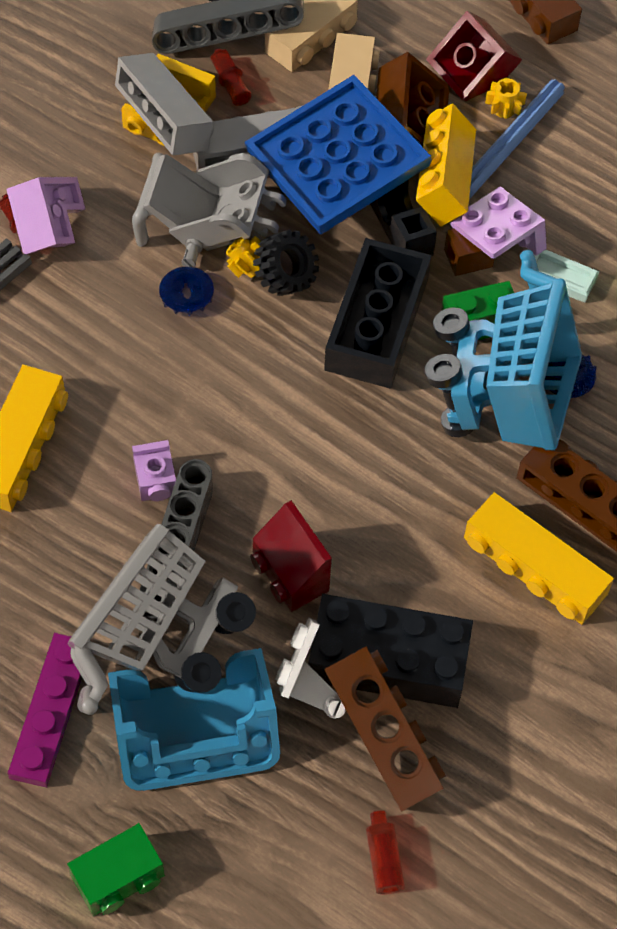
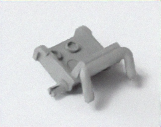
M158 152L152 157V164L137 209L132 216L135 240L139 247L147 244L149 236L145 221L148 216L154 215L169 228L171 235L185 245L186 251L181 262L183 266L192 268V266H196L198 254L203 248L209 251L230 245L233 239L240 237L243 239L249 238L252 230L263 237L267 236L268 229L274 234L278 233L279 225L273 220L259 217L257 210L260 203L270 210L275 209L276 202L281 207H285L287 199L280 193L268 191L264 188L269 170L252 155L244 153L230 156L228 160L215 162L210 166L192 171L168 154Z

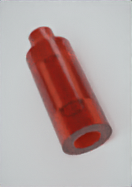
M374 811L370 813L372 825L366 828L376 893L381 895L398 893L405 889L395 826L393 823H387L385 811Z

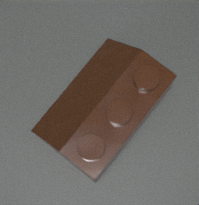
M406 52L379 67L376 98L423 147L426 120L433 111L444 109L448 106L449 85L412 54Z

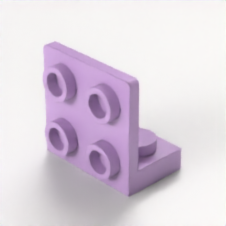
M498 187L469 206L467 213L450 222L452 228L491 258L498 257L516 244L533 251L536 256L547 249L545 219L502 187Z

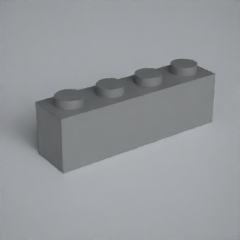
M154 53L118 57L115 86L172 155L207 151L209 149L210 137L214 132L212 119Z
M302 106L213 121L214 132L210 137L209 149L207 151L193 152L197 170L210 166L215 162L228 160L230 156L235 154H249L246 150L245 141Z

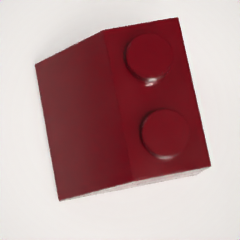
M469 11L464 13L426 58L428 63L465 102L489 91L493 81L497 83L499 80L507 78L522 61L521 57L485 19Z
M291 500L285 503L253 537V554L250 555V558L259 574L265 573L270 580V589L275 599L279 603L285 602L289 610L293 612L322 596V593L329 592L332 557Z

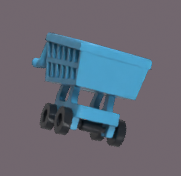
M524 250L520 254V275L528 283L529 289L498 297L495 324L483 319L469 321L468 314L464 310L455 307L444 309L435 316L433 320L435 333L438 338L450 342L453 355L440 354L431 358L425 366V375L431 386L441 389L448 408L442 413L441 424L447 435L463 437L472 433L473 430L479 429L483 408L492 405L502 441L541 447L545 450H555L560 439L582 352L565 280L539 272L533 251ZM481 336L493 338L491 354L475 355L477 341ZM566 361L565 366L548 367L549 362ZM530 376L529 380H519V377ZM545 376H562L561 381L545 380ZM545 390H558L557 395H547ZM548 404H554L553 409H549Z

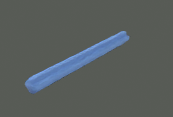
M556 79L549 81L472 167L469 200L560 99L565 89L563 83H559Z

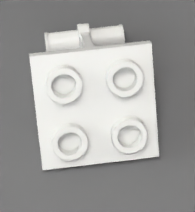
M308 617L306 625L298 624L290 643L295 648V651L290 661L285 658L283 659L275 680L280 685L279 691L281 696L288 699L291 696L324 710L330 718H340L345 714L346 709L338 694L305 662V658L319 628L317 621Z

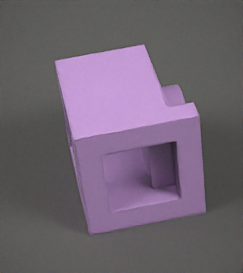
M165 440L132 446L141 501H162L169 498L176 482L169 441Z

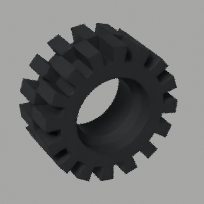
M286 230L268 236L259 243L261 247L257 248L254 253L259 258L253 260V266H259L260 270L255 272L256 277L263 276L264 279L260 284L263 287L270 286L268 292L272 294L277 293V296L290 295L308 289L311 286L310 283L315 282L317 277L313 274L319 272V266L314 265V262L319 261L318 255H312L311 251L316 248L314 244H306L309 240L306 235L300 237L301 232ZM282 251H285L291 259V276L282 268L280 261Z

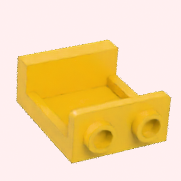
M158 53L156 56L206 113L216 98L215 75ZM125 103L121 108L123 128L135 135H142L157 141L160 145L164 146L130 104Z

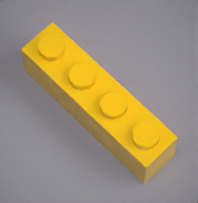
M453 103L444 109L433 111L426 120L423 148L431 155L432 162L429 167L419 173L416 201L440 227L468 212L476 129Z
M22 364L0 411V509L12 512L17 500H23L28 487L27 478L31 470L35 471L39 466L42 445L45 440L49 441L53 435L55 428L54 419L58 411L62 412L65 409L68 392L65 391L63 376Z
M493 492L467 521L464 539L467 540V543L474 551L486 554L497 563V566L504 573L516 576L526 584L527 588L534 595L544 597L554 604L560 614L567 619H574L583 625L608 595L614 580L612 576L497 493Z

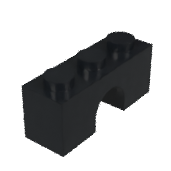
M409 179L370 203L392 245L434 256L437 230L427 212L421 206L413 209L408 192Z

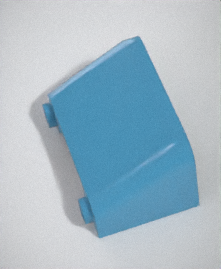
M262 648L241 651L232 655L225 665L226 678H221L217 686L208 692H188L182 690L179 686L150 690L147 676L141 671L122 670L108 673L123 780L129 788L145 791L270 769L278 762L280 758L277 712Z

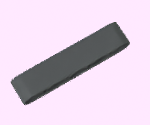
M218 0L158 14L154 20L152 45L160 53L171 54L298 26L304 18V0ZM292 5V6H295V7L287 8V7H284V6Z
M200 459L189 460L181 466L161 524L193 551L195 550L213 494L212 470L205 461ZM193 480L203 481L201 484L197 485L189 483ZM182 511L193 512L189 516L179 515V513ZM161 547L157 548V550H159L161 553H163L167 557L169 556V554ZM178 561L177 564L185 570H187V568ZM150 565L147 566V569L155 575L158 573V571ZM167 580V581H166L167 583L171 584L172 586L177 587V584L174 583L173 581H171V580ZM141 585L140 591L145 592L147 588ZM156 595L154 599L160 602L162 597ZM147 612L143 615V617L150 621L156 622L158 619Z

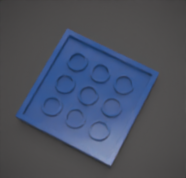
M355 75L350 76L245 141L246 150L249 154L257 158L269 170L268 175L320 235L426 169L432 162L431 155Z

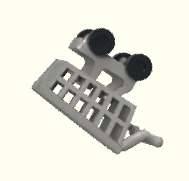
M161 524L155 525L67 643L71 647V658L87 684L80 691L77 703L78 710L88 715L94 714L98 709V702L108 687L106 676L94 655L136 671L144 670L153 655L157 665L161 669L173 674L176 684L182 690L200 693L214 689L222 675L221 666L213 655L202 651L213 631L220 634H231L233 632H241L250 627L256 616V607L252 599L246 594L236 592L238 586L225 578H220L216 581L201 607L185 599L206 561L172 534L169 529ZM161 547L169 554V556L167 557L159 550H157V548ZM178 561L181 564H183L187 568V570L177 564ZM147 563L156 569L158 573L155 575L144 566ZM168 578L176 583L177 587L167 583L166 579ZM135 580L147 588L146 591L142 592L131 585L132 582ZM156 595L162 597L160 602L154 599ZM121 597L136 605L133 611L118 604ZM147 611L157 617V621H150L143 617L144 613ZM176 614L186 620L189 627L176 652L173 654L169 651L162 637ZM108 615H111L124 622L121 629H118L104 622ZM135 628L142 631L139 638L131 635ZM96 632L113 640L108 648L90 641ZM123 645L138 651L135 659L119 653Z

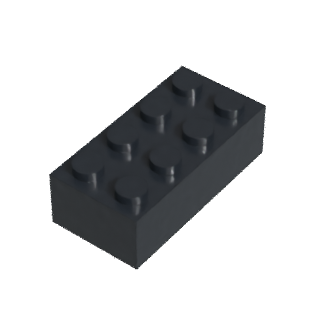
M365 238L325 347L324 371L389 389L392 388L428 282L432 255Z
M322 593L317 617L319 628L312 642L308 665L328 685H332L324 669L367 646L370 653L378 650L389 670L382 674L389 688L397 685L404 699L458 708L463 690L473 620ZM371 679L362 680L357 686V690L380 694L378 684Z

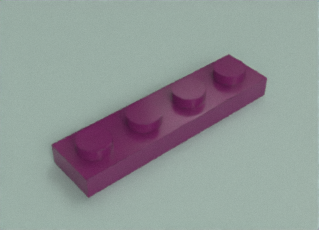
M58 633L53 634L7 773L11 780L45 788L48 786L82 680V676L71 658V647L67 644L72 636Z

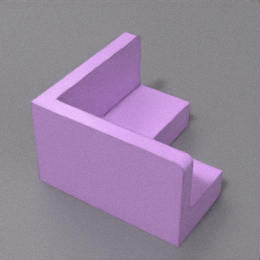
M38 177L6 189L24 254H31L49 247H65L75 243L68 213L85 210L77 177Z

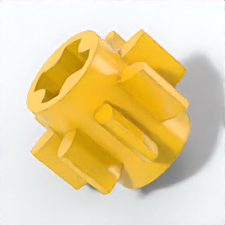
M504 78L497 83L494 81L491 83V89L487 91L485 104L492 105L491 114L504 119L512 117L514 114L520 115L521 108L525 105L527 93L520 92V82L517 83L513 79Z
M256 236L250 241L247 238L243 239L240 237L226 251L229 257L226 261L228 263L227 267L237 278L243 273L252 278L256 276L255 272L260 270L259 266H253V260L259 258V256L254 254L255 250L261 247L259 245L261 241Z

